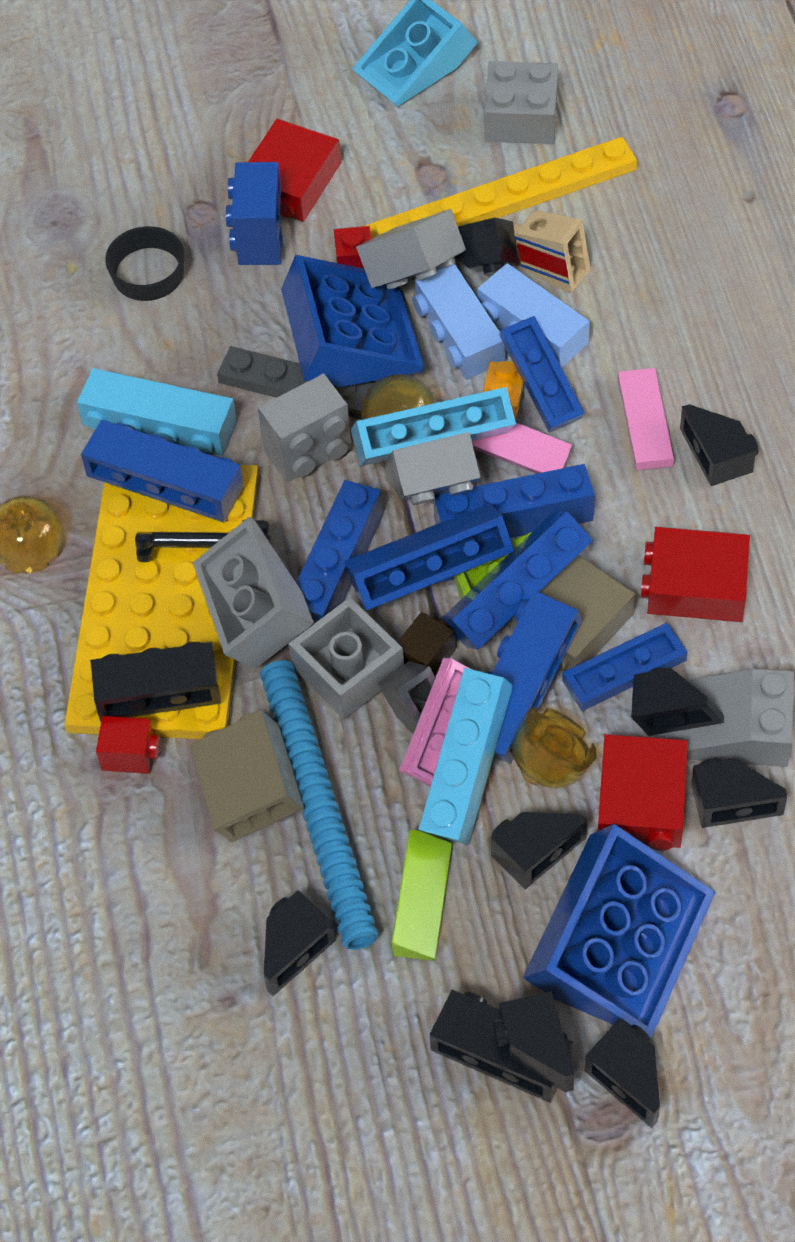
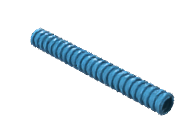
M286 660L274 661L267 664L260 672L264 691L267 692V701L270 703V711L273 713V720L280 727L304 806L303 819L307 822L306 828L310 833L309 838L311 843L314 844L313 851L317 855V864L321 867L320 874L324 878V887L328 890L327 897L331 901V910L335 913V923L339 925L337 929L339 935L342 936V946L352 950L362 949L377 940L379 937L378 930L374 927V917L370 915L371 908L367 904V895L363 892L364 886L363 882L360 881V873L356 869V860L352 858L353 851L349 847V838L345 835V825L342 824L343 820L339 813V806L335 802L336 798L332 791L331 781L328 780V771L325 769L324 759L321 758L322 753L318 747L317 737L314 736L315 730L311 725L312 721L308 715L309 712L305 705L304 695L301 694L302 689L298 683L294 664Z

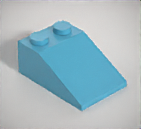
M409 0L352 70L398 107L454 71L478 42L461 22L434 1Z

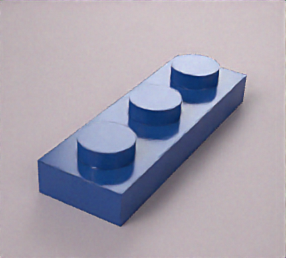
M535 316L501 329L499 336L548 432L581 419L584 411Z
M665 623L562 672V682L581 711H584L633 687L635 674L650 672L654 668H673L687 661L688 653L668 623Z

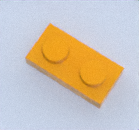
M490 361L482 392L507 387L514 418L517 420L524 383L513 362Z

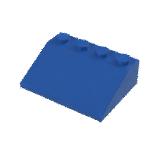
M295 255L281 291L304 381H310L324 373L334 387H344L422 371L424 364L399 286L389 290L386 284L371 288L363 268Z
M615 824L590 834L524 973L523 979L545 993L551 991L553 998L557 1001L612 1025L620 1018L630 1026L633 1024L638 1025L652 1038L715 891Z

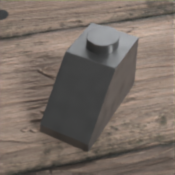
M408 661L377 684L396 717L414 734L436 677L429 666Z

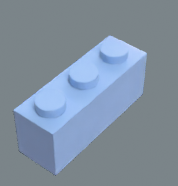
M508 263L477 288L479 302L493 323L501 329L535 316L561 368L589 344L590 321Z
M455 264L439 269L436 274L427 278L415 279L416 295L412 297L415 310L420 317L425 316L428 320L429 329L434 340L443 343L446 348L448 361L454 369L458 367L464 378L469 379L487 371L490 361H505V346L499 336V330Z

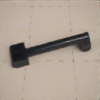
M255 520L270 543V536L268 535L269 523L264 520ZM137 532L135 536L137 560L139 562L151 561L154 547L211 548L228 533Z

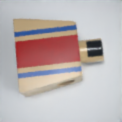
M537 210L531 213L522 226L513 223L521 267L526 272L566 292L572 293L591 270L583 220Z

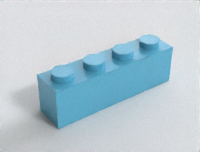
M95 368L91 369L77 401L82 425L88 426L93 430L97 428L101 419L115 424L123 423L133 430L148 435L156 434L163 437L166 441L181 446H193L202 453L223 456L237 422L233 398Z
M507 387L359 420L351 428L359 465L362 467L388 461L392 450L466 432L470 433L471 441L508 433L516 425Z
M464 668L419 826L420 831L432 836L469 845L513 685L505 678Z

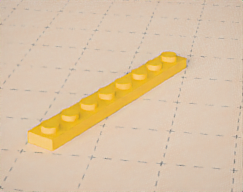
M619 137L365 226L370 225L372 239L394 227L448 209L452 210L457 226L494 217L500 218L637 170V159L624 138Z

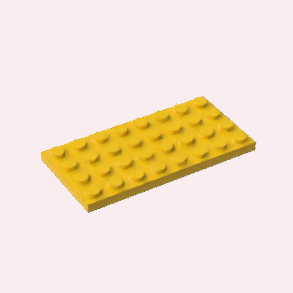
M240 465L244 488L225 522L104 482L64 726L67 733L99 735L101 722L94 702L90 660L100 659L109 654L127 655L140 653L149 648L167 649L180 647L189 642H212L221 704L129 718L151 719L154 734L160 735L163 738L202 739L208 732L221 730L228 726L236 660L224 655L193 562L210 548L154 547L152 560L149 562H139L136 555L135 536L137 532L230 533L242 523V520L248 517L254 519L259 480L257 465Z

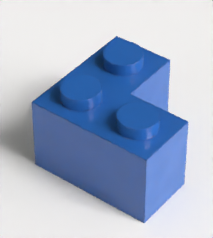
M235 163L234 178H228V198L233 199L232 205H226V226L233 227L229 233L230 250L237 252L238 265H281L283 234L280 219L281 179L279 163Z

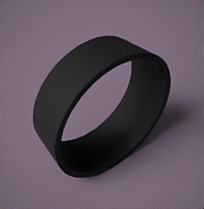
M153 226L137 227L122 233L113 240L106 252L105 263L113 283L120 293L134 300L152 301L167 296L180 284L184 273V248L180 240L166 229ZM144 248H157L167 251L179 263L170 276L153 284H130L116 276L120 262L130 253Z

